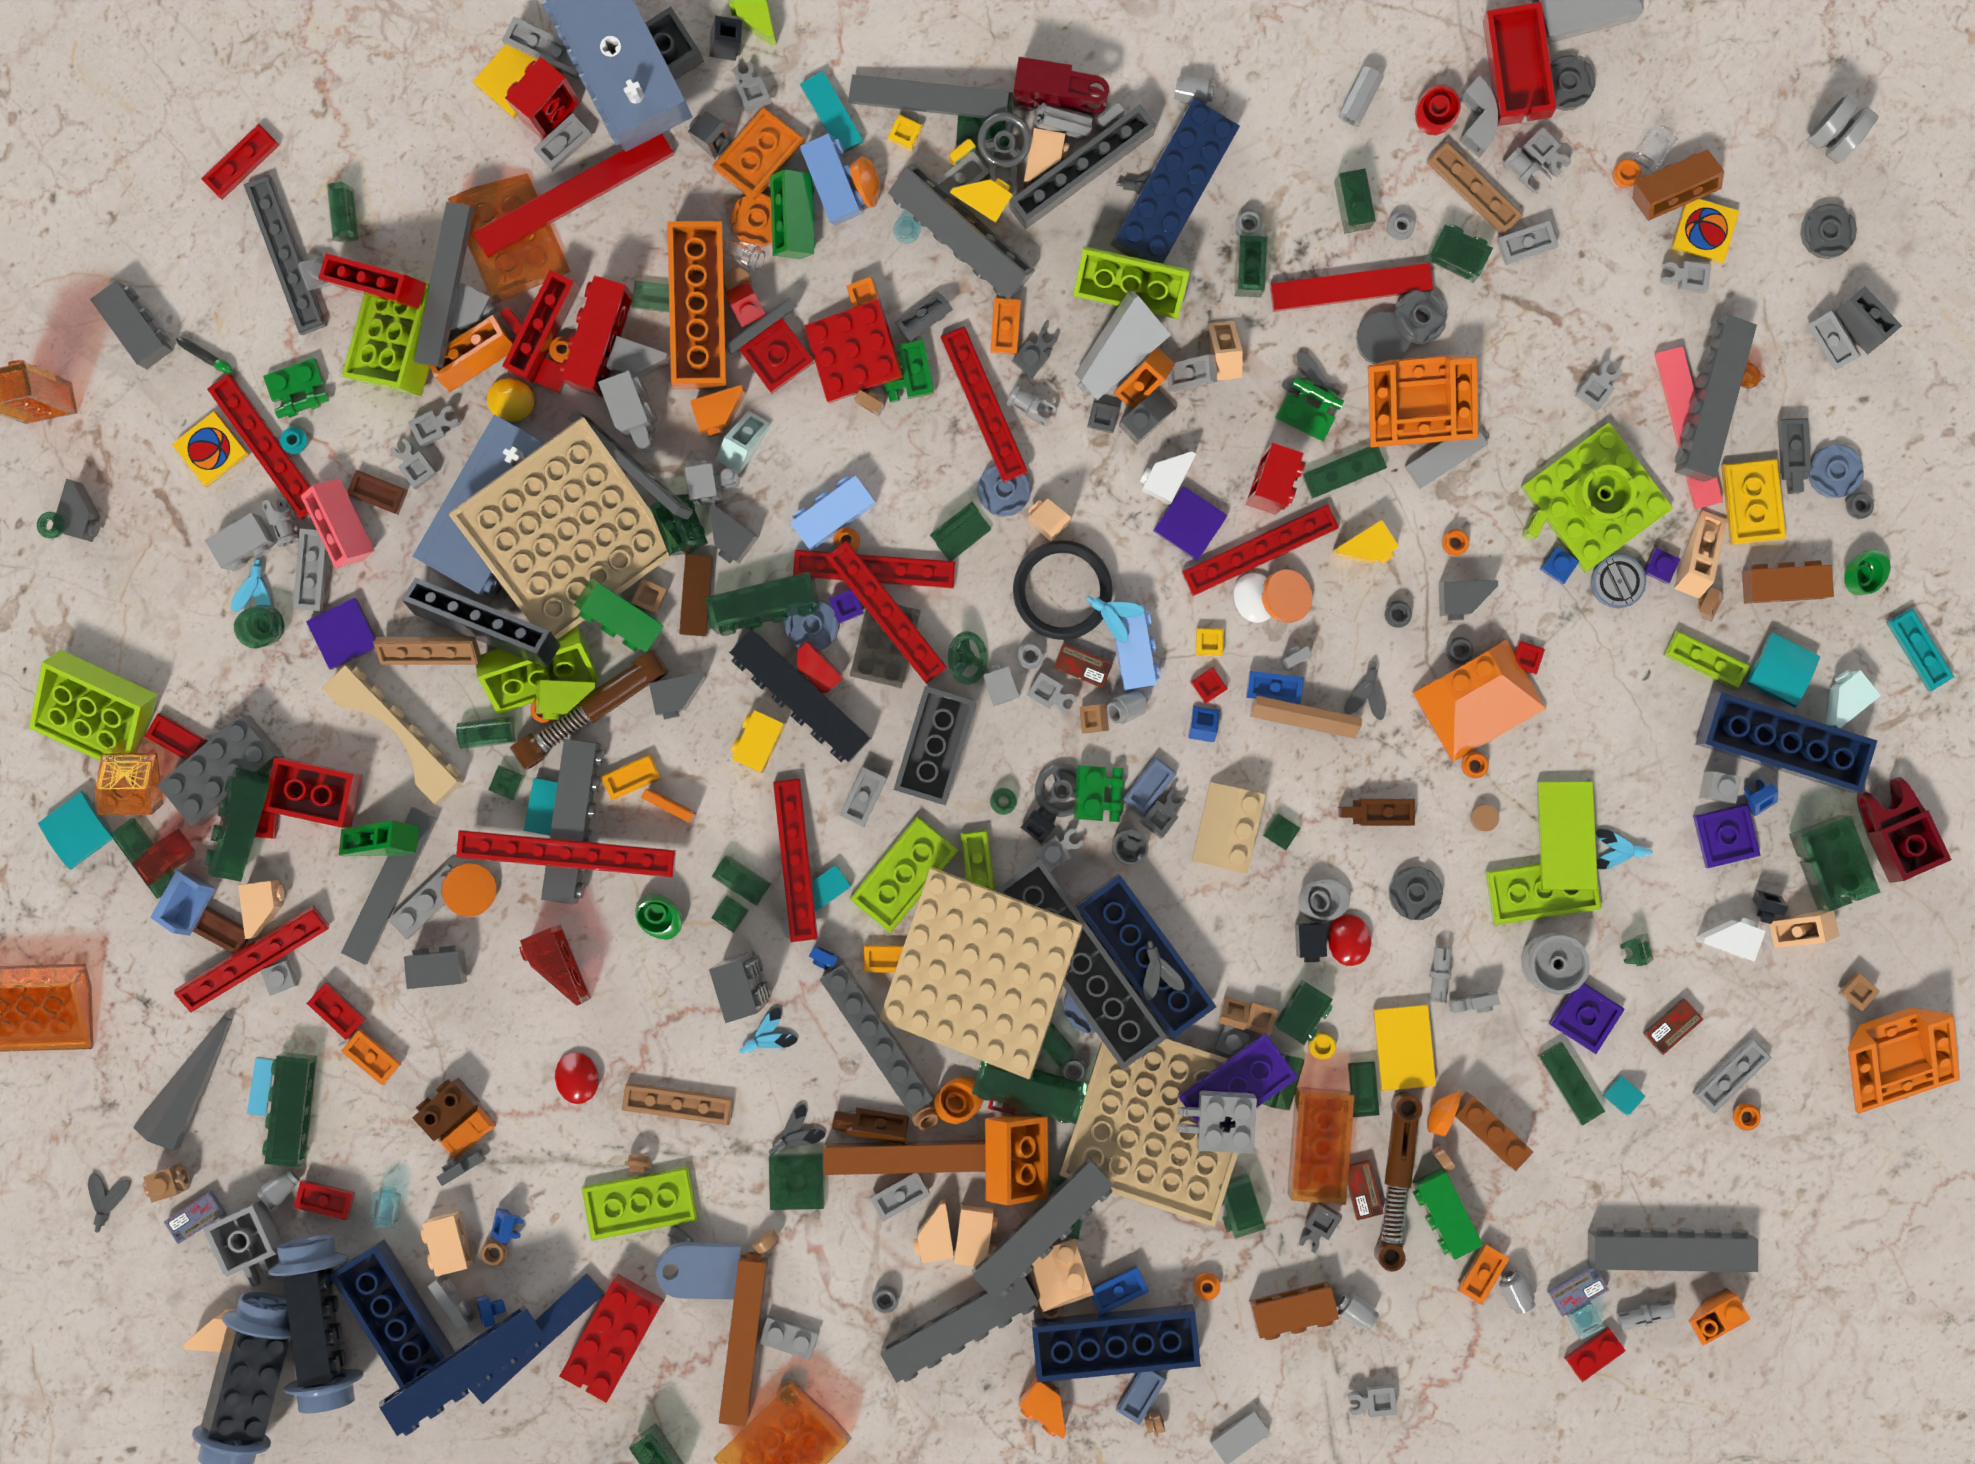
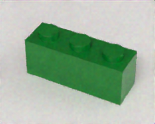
M784 169L770 175L773 256L800 260L813 255L816 242L813 224L815 219L813 211L814 187L811 174Z
M593 578L574 604L580 610L578 614L580 617L591 624L596 620L602 624L600 629L613 638L616 634L624 638L622 643L635 652L639 648L646 653L664 627L659 621Z
M1442 1168L1412 1182L1416 1189L1412 1192L1419 1206H1425L1428 1214L1424 1217L1431 1230H1437L1440 1236L1437 1243L1444 1255L1449 1254L1456 1260L1483 1246L1451 1180Z

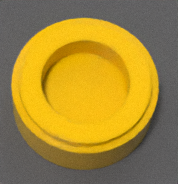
M1317 1032L1310 1037L1308 1049L1315 1058L1326 1060L1335 1053L1336 1042L1328 1033Z

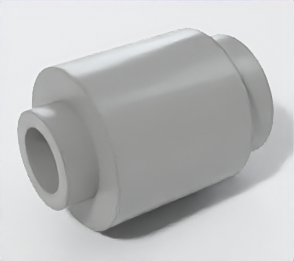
M1191 76L1178 77L1174 99L1181 100L1180 103L1190 104L1195 98L1206 105L1207 102H1212L1215 86L1210 85V79Z
M1131 690L1112 699L1107 706V714L1112 722L1124 724L1145 714L1147 700L1138 690Z
M1515 1270L1505 1273L1499 1282V1286L1510 1308L1514 1309L1517 1314L1526 1313L1533 1309L1536 1305L1534 1302L1535 1295L1524 1273Z
M1354 1292L1344 1293L1337 1302V1307L1339 1308L1338 1315L1358 1329L1369 1331L1378 1319L1379 1313L1375 1311V1307Z

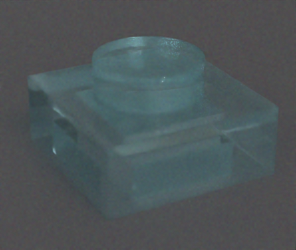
M1591 1302L1567 1314L1578 1338L1581 1340L1605 1328Z

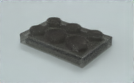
M898 605L917 628L921 610ZM866 609L850 677L902 689L909 662Z

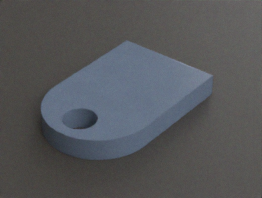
M680 1242L666 1248L657 1260L655 1273L658 1284L666 1294L675 1298L734 1300L741 1247L737 1243ZM668 1264L677 1266V1271L671 1276H666L662 1273L663 1268Z

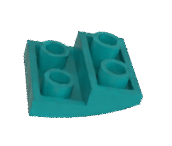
M1772 632L1766 638L1760 658L1753 664L1747 684L1796 708L1813 677L1820 656Z
M82 791L38 822L47 841L70 870L114 839L105 818L97 814L88 794Z

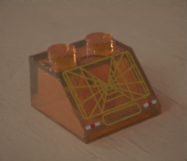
M103 753L101 755L94 789L98 815H152L163 805L162 791L157 786L161 782L157 753Z

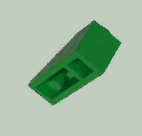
M391 820L341 829L339 856H400L416 853L419 826Z

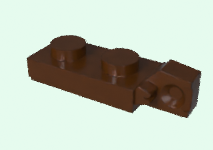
M1415 799L1353 800V807H1338V817L1353 818V824H1359V826H1415Z
M856 1108V1111H849V1113L835 1111L832 1129L845 1132V1134L905 1144L909 1117L907 1115Z

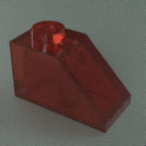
M178 828L153 844L131 865L148 887L194 858L195 850Z

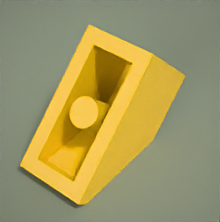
M999 178L995 182L989 179L955 187L950 191L952 195L995 223L1013 195L1009 192L1011 186Z
M1381 520L1332 552L1335 556L1370 564L1379 560L1383 564L1395 556L1393 551L1399 548L1383 520Z

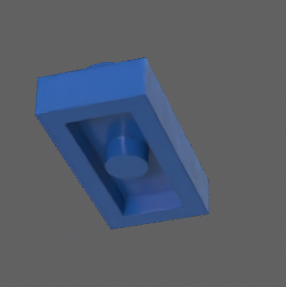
M1249 671L1246 698L1255 699L1256 696L1301 704L1304 677Z
M1136 1265L1092 1286L1094 1295L1091 1297L1101 1316L1148 1293L1149 1290Z

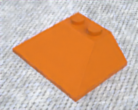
M1442 355L1388 360L1367 366L1371 448L1478 438L1477 357Z
M1506 639L1483 651L1481 655L1443 677L1435 679L1412 692L1452 762L1547 709L1526 672L1518 665L1515 653Z
M1908 1008L1860 1024L1847 1048L1855 1111L1858 1114L1960 1080L1954 1016L1950 1013Z

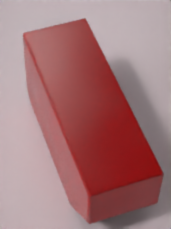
M808 639L798 647L797 668L822 693H828L843 679V674Z

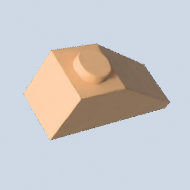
M1703 510L1700 512L1679 566L1674 589L1700 599L1714 583L1727 523L1726 519Z

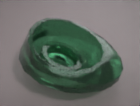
M256 605L245 609L237 616L234 622V632L237 639L243 645L254 649L271 646L279 641L285 628L282 614L270 605Z

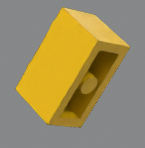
M754 710L753 714L748 713L742 724V728L745 731L741 739H735L730 750L733 753L732 760L760 773H764L786 724Z

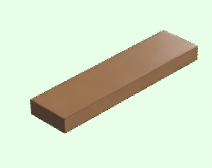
M1446 141L1426 162L1502 236L1523 216L1449 142Z
M475 636L376 637L373 641L380 665H479L482 661Z
M1256 696L1250 713V717L1354 739L1362 726L1361 717L1262 696Z
M627 1082L625 1084L622 1111L729 1125L733 1097Z

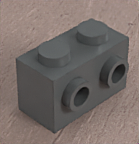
M1866 286L1835 311L1848 334L1867 355L1902 327L1898 320Z
M455 945L439 947V952L429 953V948L413 949L411 955L404 956L407 989L456 985L467 982L464 949L456 950Z

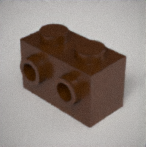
M460 1078L452 1082L447 1079L436 1089L439 1093L432 1100L427 1097L416 1107L419 1112L412 1118L433 1142L442 1137L480 1102Z

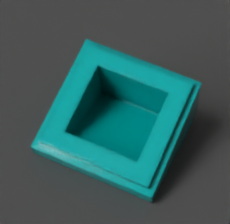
M1619 1076L1603 1094L1611 1104L1626 1116H1629L1645 1098L1641 1091L1622 1076Z

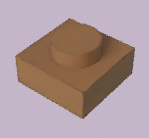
M859 390L854 398L856 404L878 417L884 409L883 403L880 402L882 398L870 390H867L866 393Z
M641 579L631 603L657 614L668 590L645 579Z
M1710 587L1708 593H1704L1701 596L1697 605L1701 618L1712 622L1723 600L1720 590Z
M1107 704L1079 707L1082 734L1109 731Z
M1855 972L1838 993L1855 1008L1863 1011L1880 990L1863 975Z
M1225 996L1222 1001L1218 1023L1245 1030L1251 1004Z
M1251 1002L1248 1023L1245 1029L1261 1034L1266 1032L1268 1036H1271L1278 1010Z

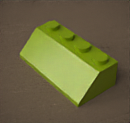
M1083 246L1073 296L1119 306L1126 294L1132 289L1153 314L1178 319L1190 270Z
M579 624L557 640L561 646L548 668L501 649L481 654L482 661L479 665H476L477 678L497 714L533 703L536 699V683L539 680L599 681L588 643Z

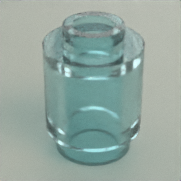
M380 1187L379 1191L373 1192L370 1219L373 1220V1227L383 1229L394 1228L395 1222L398 1221L401 1194L396 1192V1188Z

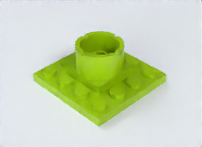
M1610 422L1521 486L1537 510L1549 513L1546 522L1572 557L1579 561L1578 565L1584 573L1591 570L1673 509Z

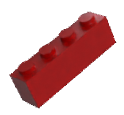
M325 253L318 277L319 280L343 289L415 309L420 307L427 284L402 273Z
M549 270L502 365L509 373L533 384L543 360L549 352L550 345L556 338L580 290L573 280Z

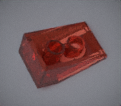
M561 924L520 940L522 946L519 947L523 960L525 962L528 961L535 971L573 1004L578 1006L591 999Z

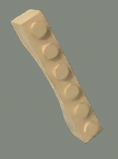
M345 665L322 689L340 707L368 713L392 729L403 742L410 756L414 769L415 785L433 804H441L464 782L459 777L461 772L452 763L446 764L441 758L442 752L434 744L428 745L422 739L424 736L422 731L414 724L410 726L403 719L405 714L396 705L391 707L385 701L386 694L376 685L372 687L366 681L368 676L363 670L357 666L354 668Z

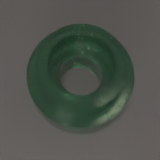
M45 512L37 520V530L45 538H58L65 531V520L56 512ZM52 520L53 527L48 530L47 523Z
M1000 788L991 795L990 805L996 813L1006 815L1015 809L1017 798L1010 789ZM1001 796H1006L1009 800L1008 805L1005 807L1000 806L998 803V799Z

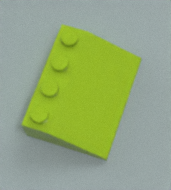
M426 284L419 309L364 294L341 377L422 397L430 367L429 365L418 364L414 361L430 284Z
M59 650L42 662L29 729L103 763L133 761V757H135L153 717L158 694L70 653ZM110 763V765H112L113 767H114V765H115V768H116V769H118V766H119V767H130L131 764H132V763H117V765H116L115 763ZM120 768L121 770H129V768Z

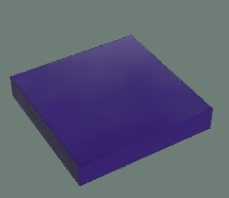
M1183 486L1153 532L1198 561L1228 515Z
M353 598L306 621L329 670H333L375 649L373 641L376 637L357 598Z
M1740 804L1693 816L1705 868L1761 856L1748 804Z
M1583 983L1579 989L1567 994L1549 1022V1025L1592 1053L1597 1054L1625 1009L1586 983Z

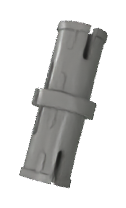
M1434 947L1433 971H1430L1432 984L1429 1001L1447 1003L1448 979H1451L1452 976L1449 973L1452 949Z
M1668 1300L1650 1306L1643 1304L1638 1309L1617 1313L1616 1317L1621 1331L1643 1325L1649 1327L1652 1326V1323L1675 1318V1311L1671 1301Z

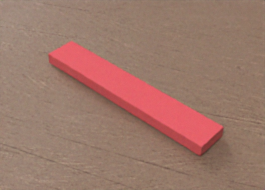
M1683 347L1655 354L1679 449L1683 442L1682 430L1685 424L1688 423L1690 416L1688 411L1689 404L1696 395ZM1686 476L1694 510L1723 502L1717 476L1705 482Z

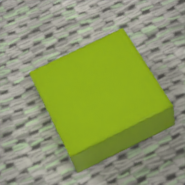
M1543 510L1534 512L1522 533L1523 537L1530 541L1537 538L1549 513Z

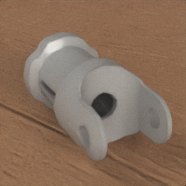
M1518 146L1502 165L1510 167L1519 176L1520 182L1532 192L1539 194L1528 183L1531 174L1535 171H1541L1550 180L1552 178L1536 161L1532 162L1521 152L1522 148Z
M1017 384L1006 405H1013L1025 412L1028 418L1040 425L1048 426V420L1039 415L1037 409L1045 408L1054 413L1057 411L1056 406L1038 395L1036 397L1021 389L1022 386L1020 384Z
M279 498L277 500L279 512L274 510L269 500H264L262 508L269 526L273 527L278 539L276 542L277 546L285 547L298 542L299 535L296 534L291 519L293 517L285 499Z

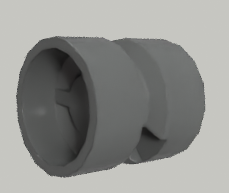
M1132 829L1122 830L1117 833L1113 838L1111 846L1116 859L1127 865H1135L1142 862L1149 850L1148 841L1145 836Z

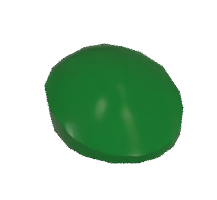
M1871 549L1863 551L1854 557L1847 565L1844 574L1847 590L1853 595L1859 596L1878 591L1885 584L1890 574L1891 564L1887 555L1880 550Z
M649 893L642 896L636 903L635 916L638 925L650 936L668 940L675 937L681 931L683 924L682 914L669 898L661 894Z

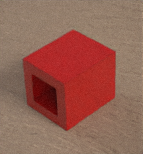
M749 281L724 292L741 327L765 316Z

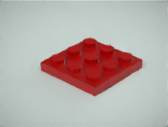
M876 299L804 325L828 403L855 395L859 390L864 392L904 378L881 300Z

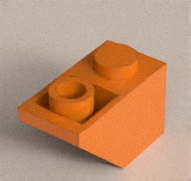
M1726 1288L1704 1300L1688 1321L1701 1345L1704 1346L1751 1319L1738 1295Z
M1036 1374L1019 1398L1020 1412L1030 1420L1035 1418L1043 1424L1042 1428L1051 1436L1055 1437L1057 1434L1063 1439L1066 1435L1060 1389L1050 1381L1037 1382Z

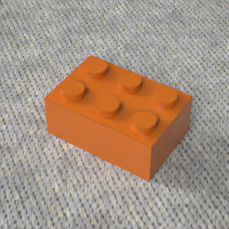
M1021 1113L985 1119L986 1201L1008 1206L1046 1199L1048 1197V1117Z

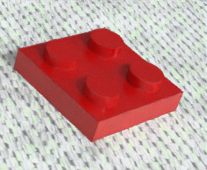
M783 318L739 349L771 394L815 363Z

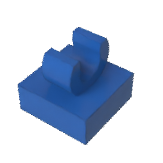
M1758 779L1756 780L1758 792H1751L1748 787L1744 788V796L1748 799L1749 810L1754 816H1757L1778 802V790L1772 783L1765 787L1764 782Z
M496 1208L490 1235L499 1243H509L510 1237L514 1239L521 1237L518 1231H512L516 1223L524 1224V1220L517 1215H512L507 1209Z
M486 1294L475 1298L481 1324L484 1328L496 1325L493 1315L506 1312L504 1301L498 1299L490 1302Z

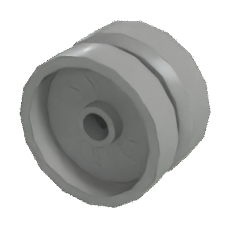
M1847 92L1820 120L1806 141L1815 148L1820 149L1832 140L1825 156L1838 164L1861 143L1878 120L1879 115L1868 107L1861 109L1854 115L1859 107L1860 100Z
M1554 932L1542 933L1532 938L1524 947L1521 957L1522 971L1527 980L1536 988L1556 995L1569 994L1579 989L1586 981L1590 970L1589 956L1584 946L1574 938ZM1555 960H1558L1557 965H1553Z

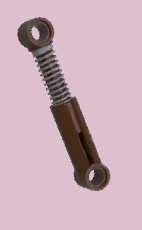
M654 649L646 652L637 658L631 666L584 697L579 702L577 709L573 708L572 713L569 711V715L565 714L564 718L561 717V720H557V723L553 722V726L549 725V728L545 727V731L541 730V733L536 735L531 733L521 738L510 747L511 751L525 771L534 767L547 757V751L552 749V746H556V743L560 744V740L564 741V738H568V735H572V732L575 733L576 729L580 730V727H584V724L587 725L588 721L595 723L639 691L649 686V683L657 682L669 673V670Z
M1408 1092L1396 1094L1391 1101L1393 1112L1384 1184L1389 1186L1387 1188L1389 1193H1386L1388 1198H1385L1388 1200L1385 1203L1387 1207L1384 1208L1387 1212H1384L1386 1217H1383L1386 1221L1383 1222L1385 1226L1382 1227L1385 1230L1382 1231L1383 1236H1381L1374 1249V1256L1378 1263L1390 1272L1400 1270L1406 1261L1403 1251V1237L1401 1236L1403 1234L1401 1230L1404 1229L1402 1225H1404L1403 1220L1405 1218L1403 1216L1406 1210L1404 1206L1407 1205L1404 1201L1407 1200L1405 1197L1408 1195L1406 1191L1412 1185L1418 1123L1423 1111L1420 1100ZM1412 1101V1110L1408 1113H1402L1401 1105L1403 1102ZM1396 1250L1394 1259L1391 1261L1384 1260L1386 1251Z

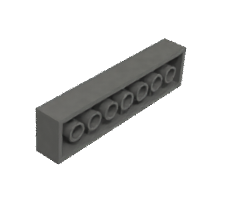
M1040 859L996 889V892L1084 924L1063 986L1123 1070L1167 1039L1163 1030Z

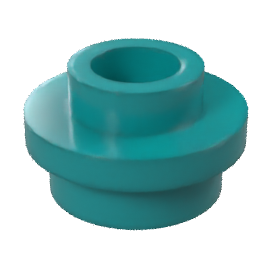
M289 427L281 434L280 443L286 452L299 454L306 449L308 437L302 429ZM296 435L297 442L291 445L289 440L292 436Z

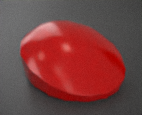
M1437 84L1428 88L1421 95L1415 109V121L1422 132L1427 135H1439L1448 131L1453 126L1461 109L1460 98L1457 92L1448 85Z
M1351 914L1342 915L1333 921L1328 933L1329 948L1333 957L1345 966L1361 964L1366 960L1371 948L1370 932L1365 922Z
M576 1052L562 1057L555 1070L557 1090L570 1103L582 1104L589 1101L595 1095L599 1085V1073L591 1058L583 1053Z

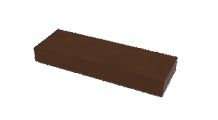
M685 554L680 635L707 637L713 556Z

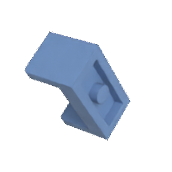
M176 870L150 918L172 933L190 936L216 888L193 873Z

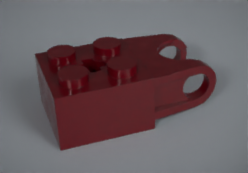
M1018 57L1013 105L1018 106L1019 109L1033 111L1034 108L1037 109L1043 102L1090 116L1099 115L1106 109L1109 85L1104 78L1072 71V65ZM1098 83L1102 85V87L1104 88V92L1101 89L1090 85ZM1102 103V105L1096 109L1090 108L1087 105H1096Z
M1896 777L1890 781L1892 801L1888 809L1881 806L1868 791L1858 794L1857 805L1866 834L1889 883L1905 881L1952 860L1929 810H1925L1910 785L1903 778Z

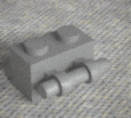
M707 460L691 462L690 467H685L689 499L696 506L722 503L721 490L736 488L740 484V477L733 469L726 468L719 475L716 467L712 463L708 464Z

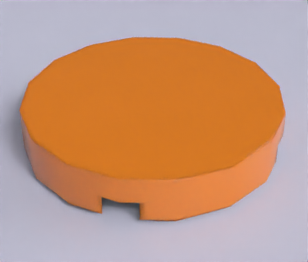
M761 193L755 201L745 196L735 202L731 210L730 224L734 235L742 243L750 247H764L772 243L770 196Z
M1283 569L1271 574L1265 580L1262 602L1265 610L1273 619L1290 624L1303 619L1309 613L1312 605V591L1309 583L1301 574L1294 570Z
M463 863L453 867L444 877L441 885V895L443 902L452 912L460 916L473 917L482 914L490 908L495 900L497 887L495 879L488 869L475 863Z

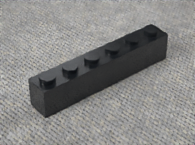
M416 577L402 598L405 605L416 616L468 637L475 636L478 641L548 668L561 646L550 630Z
M750 629L729 652L734 657L731 662L742 672L745 669L749 670L754 675L751 680L762 690L767 687L774 693L771 699L781 708L787 705L793 711L790 716L801 726L806 723L812 728L813 731L810 734L820 744L826 741L833 748L830 753L841 763L844 760L851 762L871 740L861 728L754 630Z

